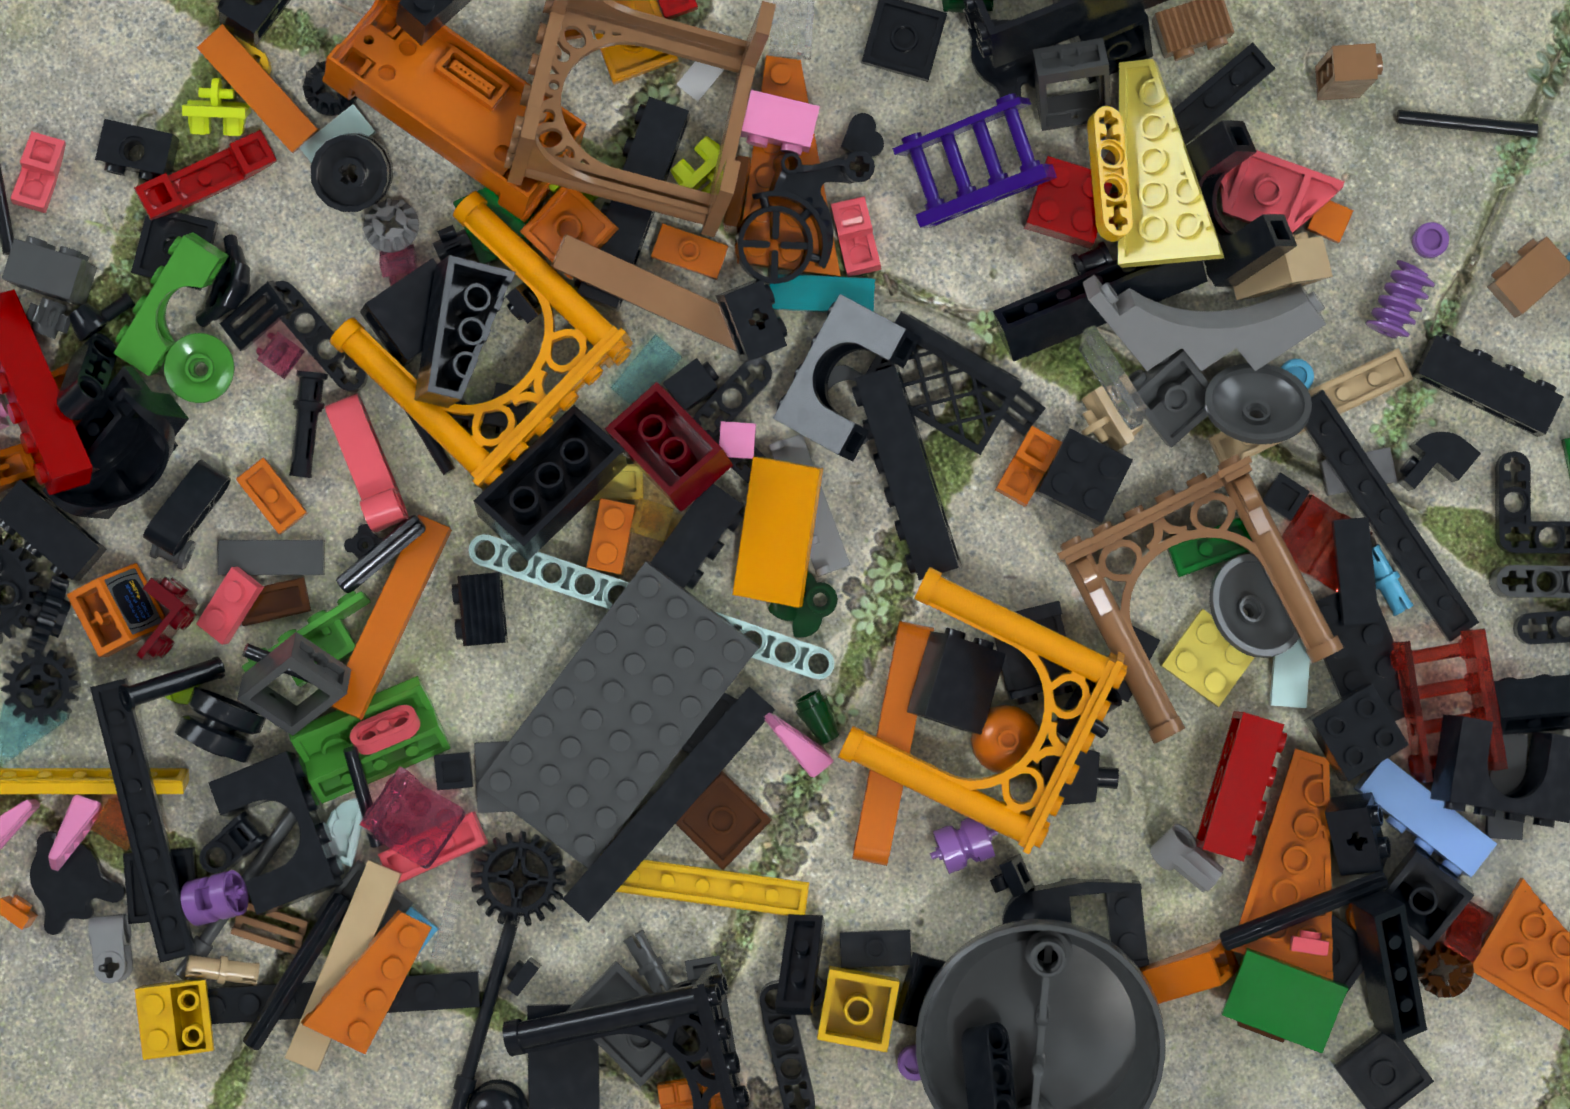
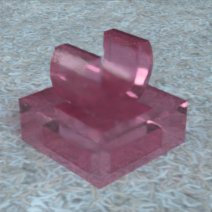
M414 244L399 252H380L379 265L383 278L389 277L391 286L398 282L396 277L398 274L405 273L408 275L417 269V255Z
M278 331L276 334L268 333L267 337L271 341L264 350L259 347L256 349V353L259 355L257 360L285 379L305 351Z

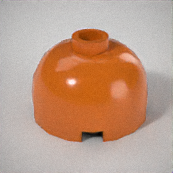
M1006 704L991 707L982 734L971 733L973 754L982 766L991 772L1000 773L1016 763L1027 752L1039 732V726L1031 714L1020 707Z

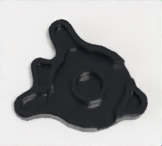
M993 19V20H992V22H993V24H994V27H996V26H998V25H1001V24H1003V23H1006V22H1008V21H1011V20H998V21H997V19ZM968 26V34L972 41L971 59L975 72L985 83L992 86L998 92L1000 98L1016 93L1017 97H1021V87L1025 84L1035 89L1033 54L994 68L990 58H983L976 41V38L979 37L976 28L970 29Z
M54 831L44 832L38 837L37 852L30 869L31 886L45 910L44 930L50 935L61 933L70 919L84 920L91 918L94 914L92 906L94 898L116 903L121 901L126 894V889L122 884L105 875L100 860L86 844L80 843L59 871L52 870L48 855L58 834Z

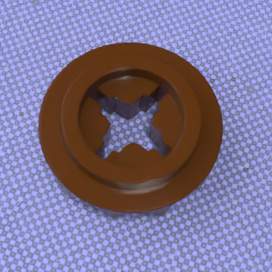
M1436 942L1431 950L1425 948L1416 962L1418 979L1421 981L1424 989L1438 998H1453L1460 995L1469 987L1473 979L1474 967L1470 955L1464 948L1453 942ZM1439 960H1444L1445 965H1458V968L1449 973L1448 982L1443 975H1432L1431 973L1440 967Z

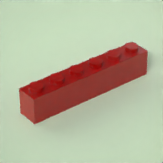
M13 289L0 293V394H5L8 399L7 410L13 424L18 423L21 429L20 440L26 454L31 453L34 459L33 470L36 480L40 485H45L49 495L89 484L93 466L73 421L66 417L58 408L57 397L59 389L16 291Z

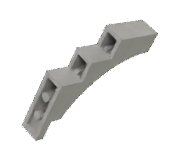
M1095 275L1083 282L1088 300L1146 371L1183 348L1200 371H1203L1236 348L1254 371H1257L1326 325L1321 311L1325 309L1322 301L1314 291L1308 294L1301 284L1272 299L1252 306L1212 312L1178 309L1160 304L1130 288L1117 296L1108 282L1102 285Z

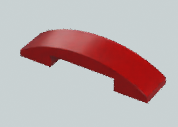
M258 130L230 143L227 149L168 176L164 173L134 187V191L149 219L153 220L213 197L276 163L277 159L262 131Z

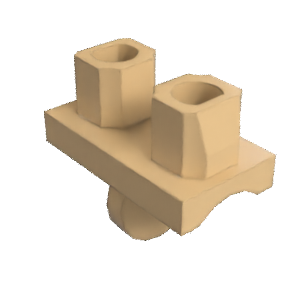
M1117 384L1107 388L1100 386L1081 399L1088 410L1082 415L1089 425L1081 433L1085 436L1094 433L1099 443L1107 441L1110 448L1115 451L1134 441V436L1143 428V424L1136 414L1131 413L1122 418L1116 409L1117 405L1125 401V395Z

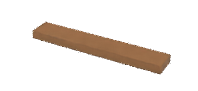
M564 235L551 268L736 351L719 304L572 236ZM749 319L750 325H755L756 321Z

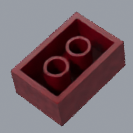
M658 382L653 384L604 428L609 436L625 450V455L680 512L686 509L733 466L720 445Z

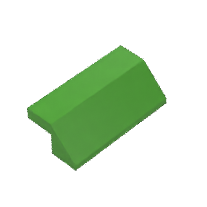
M418 676L374 694L362 720L336 710L311 721L295 735L289 734L291 743L305 763L308 782L322 804L354 790L343 750L353 746L350 741V732L353 727L367 718L399 705H409L414 708L421 722L419 730L410 739L373 754L363 755L359 753L367 784L451 749L433 703Z

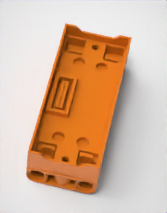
M375 0L370 10L344 41L337 44L327 56L325 74L322 79L323 83L348 100H351L354 96L362 100L498 195V205L521 221H527L550 192V183L527 177L523 178L521 186L509 183L507 181L510 169L504 168L516 117L517 115L524 117L526 106L519 105L524 85L530 84L445 25L421 46L396 23L398 4L401 0ZM544 95L543 101L549 99L547 96ZM562 107L566 126L577 144L582 147L581 142L587 124ZM544 112L547 113V115L542 123L553 122V114L550 112ZM548 131L539 137L540 143L545 148L556 146L562 139L561 135L554 131ZM565 149L558 156L563 158L564 154H566L568 157L574 158L573 152L569 149Z

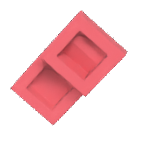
M31 131L20 160L22 169L10 198L12 204L46 213L65 151L66 142L64 140Z
M865 196L831 204L847 277L881 270Z

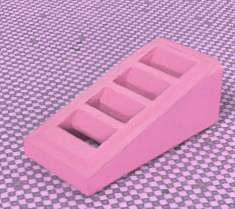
M770 712L764 716L767 724L810 777L815 778L833 763L834 760L821 745Z
M79 795L73 796L48 855L52 870L59 871L101 818L103 811L100 802Z
M29 799L23 801L0 816V850L40 807L41 803L38 800Z

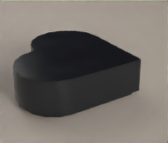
M866 113L857 114L850 121L841 149L849 152L864 151L871 155L872 158H876L883 151V137L880 133L876 132V122L871 115Z

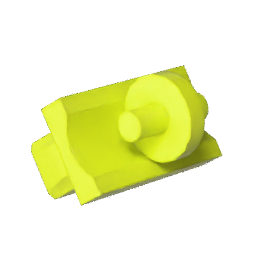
M213 78L211 88L199 87V98H210V100L189 99L187 104L182 105V116H188L190 134H210L211 117L223 118V135L241 136L244 133L246 117L251 113V107L246 102L223 101V99H234L235 90L224 89L221 78Z
M705 136L694 148V151L703 159L704 163L695 171L683 158L670 172L678 185L698 190L708 181L709 184L701 191L710 193L720 145L708 136Z

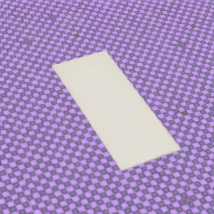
M695 61L676 85L698 102L724 69Z

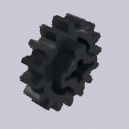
M53 575L46 592L37 590L24 626L32 628L26 647L43 652L50 635L59 637L71 607L70 601L64 599L69 586V580Z
M51 649L46 657L43 652L36 650L34 657H31L26 652L21 653L23 662L19 664L12 660L10 664L15 670L12 674H3V677L10 682L9 685L1 687V691L11 696L4 701L5 705L8 707L16 705L12 714L17 718L25 714V722L31 725L36 717L42 726L47 725L48 717H51L56 722L61 721L59 712L63 710L70 714L72 710L67 705L70 700H79V697L73 694L72 691L81 687V683L71 678L78 673L77 669L74 667L66 669L70 660L65 656L57 660V652ZM48 665L54 666L60 672L62 678L52 677ZM28 669H30V673L24 678V680H21L24 673ZM41 680L51 685L43 688L41 694L31 689L39 686ZM58 694H62L59 700L52 706V701ZM20 696L30 697L34 709L28 708L22 702Z

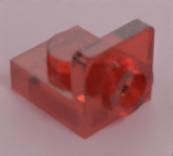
M1470 901L1444 932L1442 944L1473 962L1481 952L1482 934L1492 924L1494 916Z

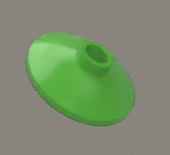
M205 333L189 334L177 340L169 349L164 362V375L170 389L178 397L192 403H207L219 398L227 391L234 377V359L230 350L221 340ZM200 363H205L208 368L207 373L203 376H198L196 373V367Z

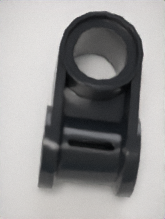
M244 811L230 821L215 838L203 847L199 856L200 864L207 872L214 874L229 871L243 858H246L268 839V836L265 833L261 834L248 819L249 814ZM217 847L223 849L226 853V862L219 868L213 866L210 862V854Z

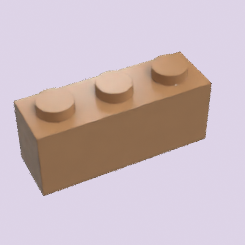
M1376 43L1332 46L1315 66L1317 101L1360 98L1378 79V75H1382L1383 60L1381 53H1376Z

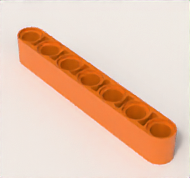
M899 621L876 737L910 754L917 716L907 713V709L930 631H934V628ZM869 770L852 859L887 866L903 785L872 770Z

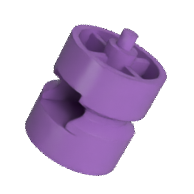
M970 818L961 821V826L958 830L953 826H945L932 831L937 847H935L936 851L930 853L932 860L938 857L940 861L943 860L949 874L964 869L969 858H972L975 862H982L995 857L991 841L993 840L992 836L998 835L997 831L989 830L988 827L985 828L983 824Z
M229 870L210 877L187 881L181 890V905L188 921L194 926H201L216 922L219 919L224 920L243 915L248 907V891L240 874L234 870Z

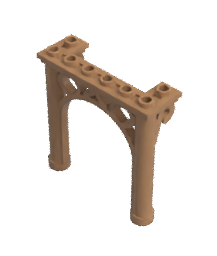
M1236 454L1224 460L1217 466L1219 471L1215 475L1207 478L1204 472L1186 481L1187 489L1177 494L1174 489H1170L1155 497L1156 505L1144 510L1142 505H1139L1123 514L1125 521L1115 526L1112 525L1111 521H1108L1092 529L1091 531L1094 536L1082 541L1080 535L1062 543L1060 546L1062 552L1057 554L1059 562H1064L1110 652L1116 655L1118 651L1125 654L1123 664L1128 667L1124 679L1150 728L1148 733L1154 744L1185 729V726L1180 716L1177 715L1135 634L1130 619V600L1134 586L1142 571L1155 557L1168 548L1188 540L1200 538L1223 539L1242 546L1256 557L1265 570L1306 649L1311 663L1318 662L1344 648L1338 635L1334 636L1249 474L1252 471L1250 456L1241 460L1239 454ZM1224 487L1229 497L1221 493H1214V491ZM1210 501H1219L1227 509V517L1218 529L1201 525L1197 518L1199 508ZM1194 503L1190 509L1189 519L1191 525L1196 530L1187 531V525L1181 527L1173 526L1165 520V516ZM1235 511H1237L1251 540L1227 530L1234 520ZM1152 524L1154 529L1153 538L1145 546L1149 552L1142 557V550L1136 543L1131 540H1123L1122 538ZM1163 531L1169 535H1175L1159 543L1162 539ZM1121 547L1131 549L1136 556V563L1131 573L1114 574L1110 572L1106 566L1108 554ZM1102 549L1097 564L1092 554ZM1105 577L1111 581L1126 582L1121 598V609L1104 579Z

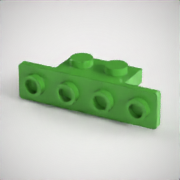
M355 591L347 593L337 601L338 606L328 612L322 610L315 613L307 620L308 625L298 631L292 629L285 632L277 639L278 644L268 650L266 648L261 649L271 652L297 632L341 662L352 655L356 646L354 639L342 620L371 603V600L362 591L357 594ZM248 659L249 662L242 666L244 672L248 671L258 662ZM292 676L299 687L308 683Z

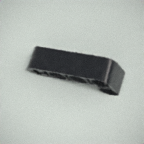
M819 975L817 984L820 987V993L814 1000V1007L824 1001L826 990L825 983ZM779 979L766 983L762 988L760 1006L784 1109H798L796 1105H790L794 1101L793 1086L786 1089L785 1085H797L805 1080L806 1084H799L802 1099H809V1101L805 1102L804 1109H815V1095L796 1015L777 1014L775 1007L770 1006L765 1000V996L770 990L778 989ZM780 1024H787L794 1031L793 1037L786 1042L777 1040L773 1034L775 1027ZM787 1059H796L800 1062L802 1068L797 1075L788 1076L781 1069L782 1063Z

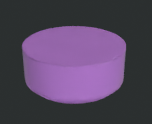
M1434 222L1421 225L1416 229L1412 237V246L1415 252L1427 259L1438 257L1444 253L1449 244V235L1446 229Z
M916 1044L904 1047L897 1058L900 1073L911 1081L921 1080L916 1058Z

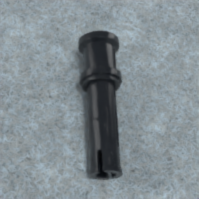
M297 370L296 376L299 377L297 399L293 400L294 409H297L289 476L312 478L318 413L322 412L325 406L321 401L323 384L325 380H328V374Z

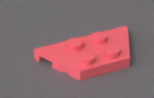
M1256 150L1255 154L1230 170L1222 179L1219 185L1222 214L1248 224L1262 214H1284L1290 230L1294 234L1342 190L1345 181Z

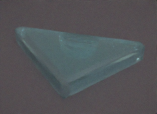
M3 703L0 719V768L66 722L70 714L59 712L61 719L59 722L48 717L46 726L40 725L36 717L31 725L25 722V714L19 718L12 714L16 705L8 707Z

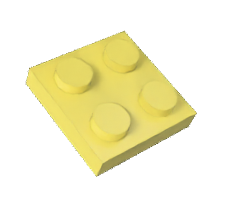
M1201 609L1160 666L1216 707H1219L1255 657L1246 655L1231 646L1217 629L1212 615Z

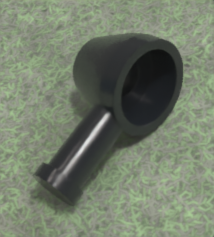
M124 292L120 298L101 311L88 303L81 305L69 315L76 337L80 342L89 339L129 308H134L135 303Z

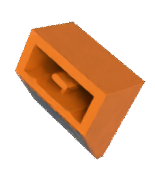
M138 563L98 577L66 594L98 657H110L150 636L166 617L158 601L143 590L148 581Z

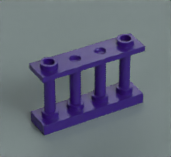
M1016 93L1003 96L996 100L997 106L922 136L921 132L908 135L901 139L902 145L892 148L894 155H911L927 201V204L924 205L926 211L916 214L920 228L935 227L1057 178L1052 164H1040L1039 160H1035L1018 110L1031 105L1029 98L1017 97ZM1003 116L1006 118L1022 164L1019 167L1020 173L1008 177L1007 173H1003L986 123ZM971 129L975 133L990 176L987 180L989 185L978 190L976 186L971 185L955 139L956 135ZM939 142H942L959 190L956 192L957 198L945 202V199L939 196L923 150Z

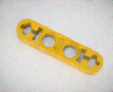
M1102 106L1087 121L1094 208L1098 233L1105 240L1115 242L1128 234L1132 228L1131 198L1122 116L1115 108ZM1102 118H1104L1105 124H1110L1111 126L1107 131L1105 124L1099 122ZM1102 149H1107L1114 154L1116 159L1115 165H1109L1101 158ZM1106 182L1112 183L1117 187L1119 192L1118 198H1111L1105 193L1104 184ZM1112 217L1114 223L1120 224V228L1117 230L1114 224H1109V220Z

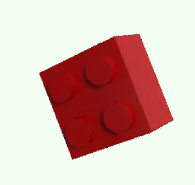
M1047 156L1044 164L1053 165L1057 178L1036 187L1024 229L1091 249L1098 233L1091 169ZM1106 182L1104 190L1109 196L1112 183Z

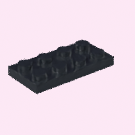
M1339 591L1316 600L1334 636L1338 635L1344 647L1323 659L1339 698L1363 684H1373L1395 721L1421 711L1422 707L1379 604L1378 623L1342 626Z

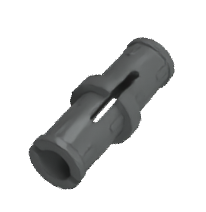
M644 930L635 933L641 948L637 947L632 936L625 939L623 942L627 945L639 966L637 969L639 975H644L652 992H661V984L665 990H669L673 984L661 965L664 961L661 956L657 957L644 934Z

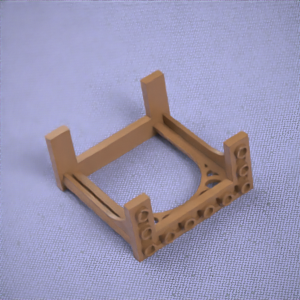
M546 0L543 13L549 14L547 24L540 22L535 43L542 46L539 55L532 53L527 74L534 75L532 86L524 85L519 105L526 106L524 117L517 115L504 164V168L510 169L507 182L521 186L524 177L699 223L703 225L701 234L715 237L734 195L741 162L735 160L755 69L770 35L776 4L762 1L745 41L637 11L613 0ZM567 29H574L583 36L585 45L582 48H575L567 42L564 34ZM591 30H594L593 34L601 33L604 36L599 40L593 39ZM615 45H635L736 72L737 76L710 193L614 168L596 160L585 152L570 134L564 121L561 107L563 85L573 67L585 56L599 49ZM561 49L569 55V60L566 62L558 60L561 59ZM551 69L555 72V74H550ZM551 83L557 84V85H558V89H556V90L551 89V88L549 87V84H551ZM544 95L547 96L549 99L543 101ZM544 112L552 113L554 121L542 123L547 115ZM548 131L557 132L562 138L559 144L551 148L543 147L539 141V137ZM565 149H569L573 152L574 158H570L566 154H564L563 158L558 156Z

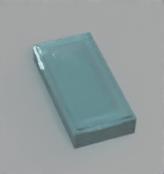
M655 334L611 386V389L631 405L656 382L661 384L679 363L682 356Z

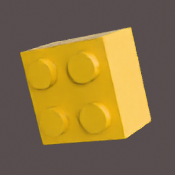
M829 965L824 1001L822 1002L817 1030V1040L887 1052L900 984L899 978Z

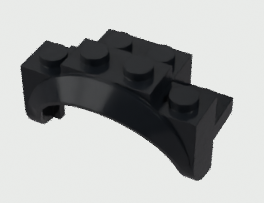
M123 366L107 386L103 399L75 427L93 468H98L99 470L91 474L89 484L52 495L48 494L45 487L43 492L58 507L72 515L110 519L118 507L138 499L157 483L167 466L172 452L178 446L175 442V436L189 420L188 416L171 394L152 392L134 367Z

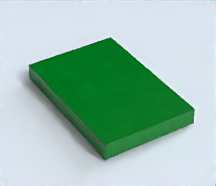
M1246 948L1221 1014L1323 1053L1348 991V986Z

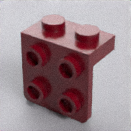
M151 577L143 587V590L169 609L170 612L136 654L141 660H154L158 656L163 658L174 646L175 642L172 638L179 629L186 630L194 621L197 614L193 611L199 605L186 595L189 589L173 577L171 579L167 577Z

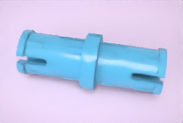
M1380 544L1372 547L1376 590L1380 589L1393 616H1396L1414 605L1398 580L1401 576L1397 570L1393 571L1380 548Z

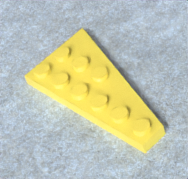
M1153 58L1119 62V113L1122 116L1133 224L1130 232L1118 240V265L1121 268L1225 258L1157 63Z

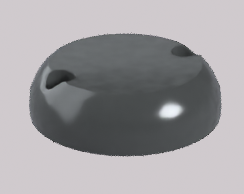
M1027 919L993 927L962 945L944 963L925 993L916 1029V1058L924 1090L934 1109H968L961 1043L962 1035L967 1028L995 1022L1001 1023L1009 1035L1017 1109H1149L1156 1097L1162 1079L1166 1052L1164 1022L1157 998L1149 982L1135 962L1110 940L1088 928L1053 919ZM1042 949H1044L1043 961L1038 956ZM1054 950L1058 954V958L1052 962V952Z

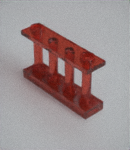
M1485 628L1460 631L1461 639H1459L1458 643L1418 650L1411 649L1410 641L1393 642L1394 650L1390 654L1393 669L1398 671L1411 755L1408 756V767L1411 775L1415 776V780L1418 782H1433L1431 769H1435L1437 754L1429 755L1426 734L1441 732L1443 717L1423 720L1420 699L1461 692L1471 694L1473 708L1470 709V713L1458 714L1456 716H1466L1493 722L1488 754V770L1508 769ZM1461 657L1465 660L1467 674L1464 675V678L1417 685L1414 664Z

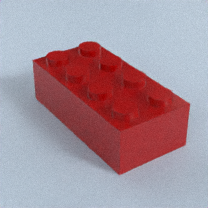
M1233 712L1197 832L1196 842L1198 848L1243 862L1246 855H1252L1257 838L1252 832L1255 822L1262 821L1266 810L1267 801L1262 799L1266 786L1271 788L1275 780L1277 767L1272 765L1276 752L1282 753L1286 743L1287 733L1283 732L1285 724L1246 712Z

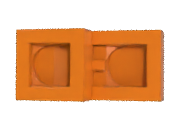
M1031 426L995 491L1026 507L1062 442Z

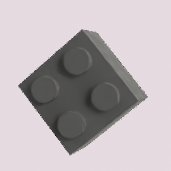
M27 236L26 241L14 238L2 275L3 280L19 288L78 306L87 303L97 271V267L88 263V256L81 254L82 252L64 246L60 247L59 252L55 251V246L31 236Z

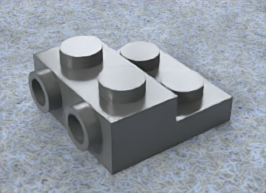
M1183 349L1178 350L1150 370H1137L1126 379L1128 386L1122 390L1125 397L1139 415L1149 422L1163 442L1171 448L1208 416L1204 401L1209 382Z

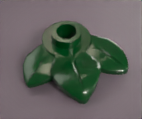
M808 571L802 607L797 608L771 602L768 610L781 620L793 621L794 637L802 638L811 636L819 630L823 617L830 615L835 610L838 598L833 587L823 582L817 583L813 575ZM818 593H822L827 597V603L822 607L816 606L813 602L814 596Z

